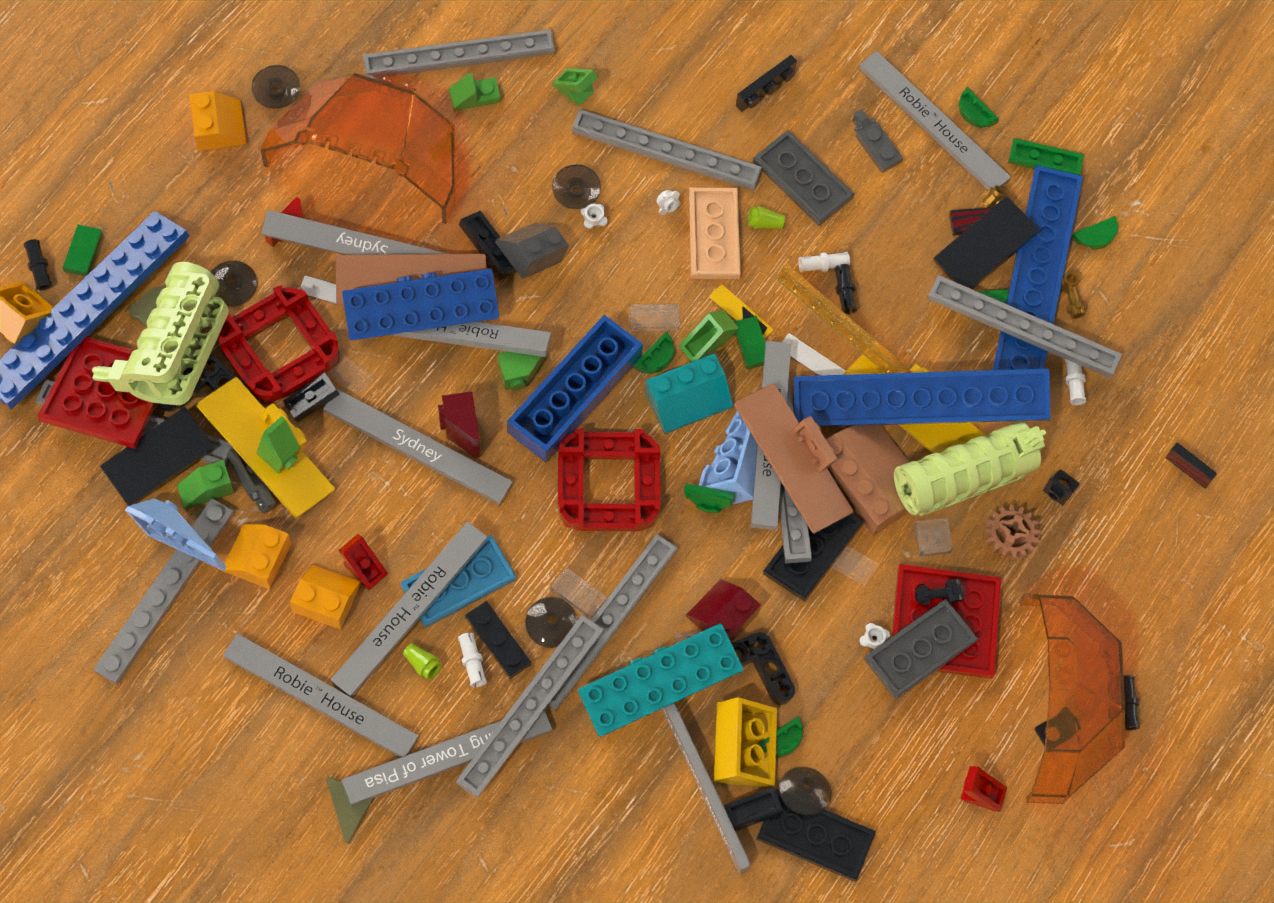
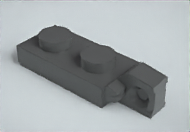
M862 109L855 112L852 121L856 125L854 129L856 138L881 173L902 163L903 157L880 125L873 118L869 120Z
M230 449L227 456L250 499L256 501V505L262 513L272 511V508L276 505L272 491L235 449Z

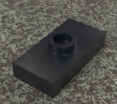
M323 373L284 399L283 402L298 423L340 394L328 376Z

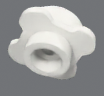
M666 190L658 196L657 204L660 206L659 213L661 215L673 212L680 206L681 203L678 200L680 193L678 191Z
M590 204L581 209V215L585 219L584 226L587 229L607 224L608 220L604 217L603 205Z
M869 623L865 627L866 632L864 636L860 638V644L863 647L868 646L874 650L883 644L885 640L889 639V631L874 623ZM876 636L877 640H873L872 637Z

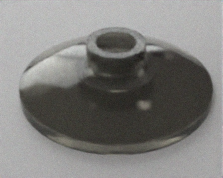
M281 65L263 68L255 75L252 81L254 98L258 103L267 108L279 109L286 107L296 100L300 92L298 76L291 69Z
M570 165L564 167L555 175L552 191L554 197L561 205L570 209H584L588 205L595 203L598 199L601 183L599 177L592 169L583 165ZM579 189L581 192L575 193L572 190Z
M226 261L217 265L211 271L219 282V288L215 297L222 298L228 307L245 304L254 296L257 290L256 274L249 265L243 262ZM229 278H236L234 282L227 281Z
M556 597L543 598L535 602L528 610L525 620L526 630L530 638L538 645L556 648L577 622V615L568 602ZM554 616L557 620L554 623H549L547 618Z
M809 767L790 769L783 775L779 784V794L783 803L795 813L816 815L824 811L830 803L832 796L831 786L825 776L815 769Z

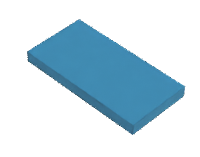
M492 535L488 536L486 543L420 618L424 628L516 581L514 572ZM425 570L400 582L405 593Z

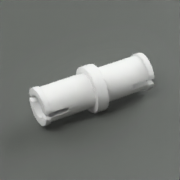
M823 252L818 256L799 257L798 259L800 272L814 270L828 272L829 269H833L838 265L841 268L840 264L850 265L848 252L836 254Z
M1065 359L1067 366L1065 380L1069 386L1070 404L1082 405L1086 403L1084 390L1086 378L1082 374V366Z
M464 633L458 636L463 654L462 664L467 669L470 686L475 687L476 683V687H480L487 683L481 664L483 661L482 654L478 653L474 633Z

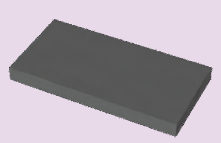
M789 130L753 157V162L761 166V170L818 226L854 198L855 194Z
M945 599L864 657V661L893 698L897 700L975 644L978 638L947 599Z

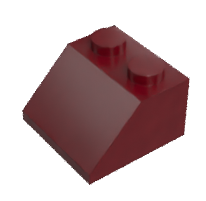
M473 391L442 395L443 405H438L440 429L446 430V437L474 458H480V438Z
M720 579L686 614V617L702 631L722 624L730 642H733L759 615L761 604L742 587Z

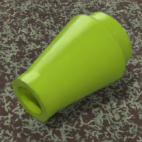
M757 205V207L750 208L747 224L753 227V229H782L785 215Z
M414 643L408 645L403 652V656L408 659L421 678L431 680L442 668L438 657L417 647Z

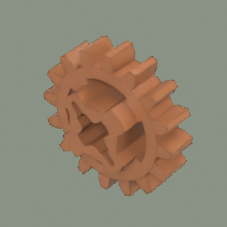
M1010 505L1008 511H1006L1002 506L999 508L998 513L993 511L990 516L991 520L988 519L985 523L988 529H985L983 536L990 537L986 541V545L994 546L993 554L997 551L1001 552V559L1009 555L1010 560L1014 561L1016 555H1018L1022 560L1025 558L1026 553L1032 554L1034 551L1033 546L1036 547L1040 541L1036 537L1040 535L1041 530L1034 529L1038 521L1030 520L1031 512L1026 515L1023 514V507L1015 511L1014 506Z

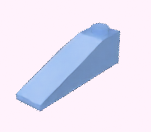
M737 411L725 431L728 436L721 446L717 445L714 450L716 457L711 466H705L699 482V486L735 492L732 504L753 500L757 442Z
M154 498L126 508L125 511L147 536L222 571L226 570L227 566L178 513L179 508L174 503L168 500L162 502Z

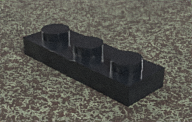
M792 55L788 56L737 94L736 107L741 112L748 107L753 108L758 104L760 98L766 94H772L783 81H790L796 74L797 60Z
M481 211L460 220L459 226L479 253L485 254L486 262L500 280L517 272L495 243L496 239L500 238V236Z
M487 601L465 615V619L509 679H512L531 666L530 659Z

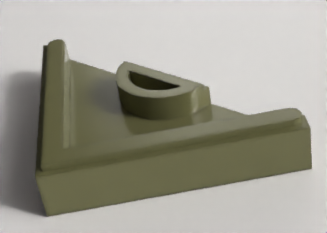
M328 776L326 781L345 843L349 844L372 799L351 806L343 784Z

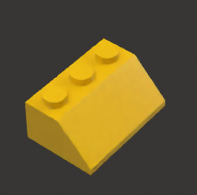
M739 697L717 703L714 781L733 786H775L777 708ZM770 737L769 742L764 745L767 750L765 753L757 743Z

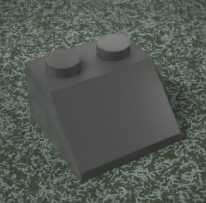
M538 223L521 228L495 241L522 279L560 263L569 247V244L556 227Z

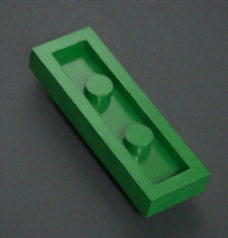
M1013 138L1008 163L1035 169V166L1038 165L1080 175L1084 154Z

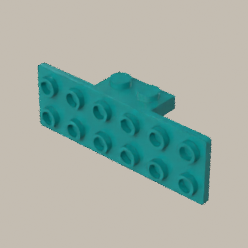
M718 624L668 648L667 646L658 648L653 652V655L644 659L643 657L631 661L629 666L579 688L578 693L598 736L603 737L743 671V667L723 625Z

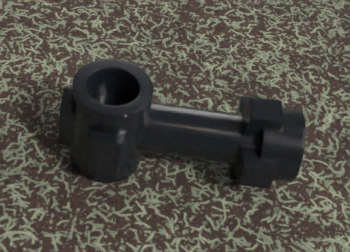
M960 579L946 581V587L928 589L927 585H921L919 588H915L916 603H922L924 606L929 605L932 599L947 597L949 603L964 601V584L961 585Z

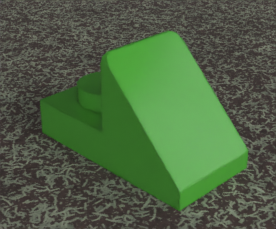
M567 68L552 82V85L576 105L580 106L594 93L592 83L598 76L594 70Z
M469 73L449 88L454 111L501 103L496 77L474 81L472 73Z

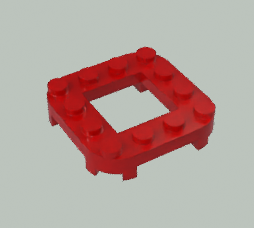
M282 285L274 287V293L233 317L229 313L218 336L221 350L250 393L263 403H271L288 396L323 373L330 371L340 359L335 333L331 332L308 299L307 293L301 288L300 290L290 287L283 288ZM289 316L312 350L270 373L246 340Z
M579 428L563 439L558 448V513L566 527L579 531H642L654 525L661 505L660 446L651 436L645 434L644 430L635 429L634 432H584V428ZM584 459L634 460V504L584 503Z

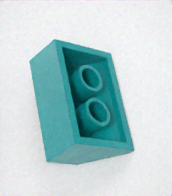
M715 353L649 378L645 382L644 392L664 435L733 408L726 376Z

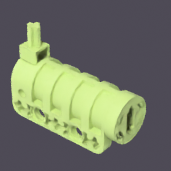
M177 262L172 266L165 282L167 287L160 291L156 300L157 308L151 311L146 322L147 329L141 332L137 340L138 349L131 353L128 361L115 360L112 367H94L92 370L94 381L110 382L116 391L130 392L135 397L152 403L182 405L189 401L229 312L223 299L215 297L219 288L217 278L207 269L189 262ZM212 326L208 333H201L205 327ZM193 367V371L190 374L182 375L184 370Z
M1017 422L995 430L987 436H979L965 444H957L943 452L927 455L919 461H911L897 466L894 471V482L898 496L909 513L912 515L919 514L921 517L1018 481L1040 467V450L1045 447L1043 436L1046 435V431L1044 429L1040 431L1037 426L1029 428L1025 423Z

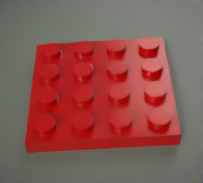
M86 337L69 353L37 416L40 422L135 449L157 403L137 398L130 394V392L116 391L110 382L94 381L92 378L94 367H112L115 360L128 361L134 350Z
M899 564L891 637L943 600L947 599L948 601L947 597L932 599L929 605L917 604L914 593L915 588H919L921 585H927L928 589L946 587V581L960 579L961 585L964 584V601L950 604L976 635L978 641L937 670V672L993 679L1001 577Z

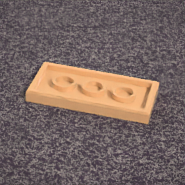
M689 187L691 279H740L737 188Z

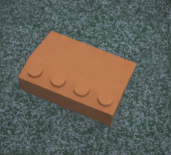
M853 425L826 439L837 457V460L827 469L851 508L864 521L865 526L873 536L908 513L898 496L894 482V471L897 466L909 461L881 425Z

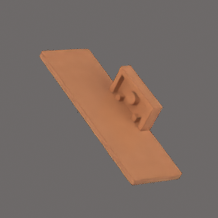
M485 254L336 255L337 305H344L342 295L344 290L397 283L396 278L411 276L412 280L422 279V274L436 272L438 277L486 269Z
M775 384L768 385L734 403L735 408L812 533L815 534L853 513V509L827 469L837 460L832 446L827 443L819 425L814 422L811 416L799 423Z

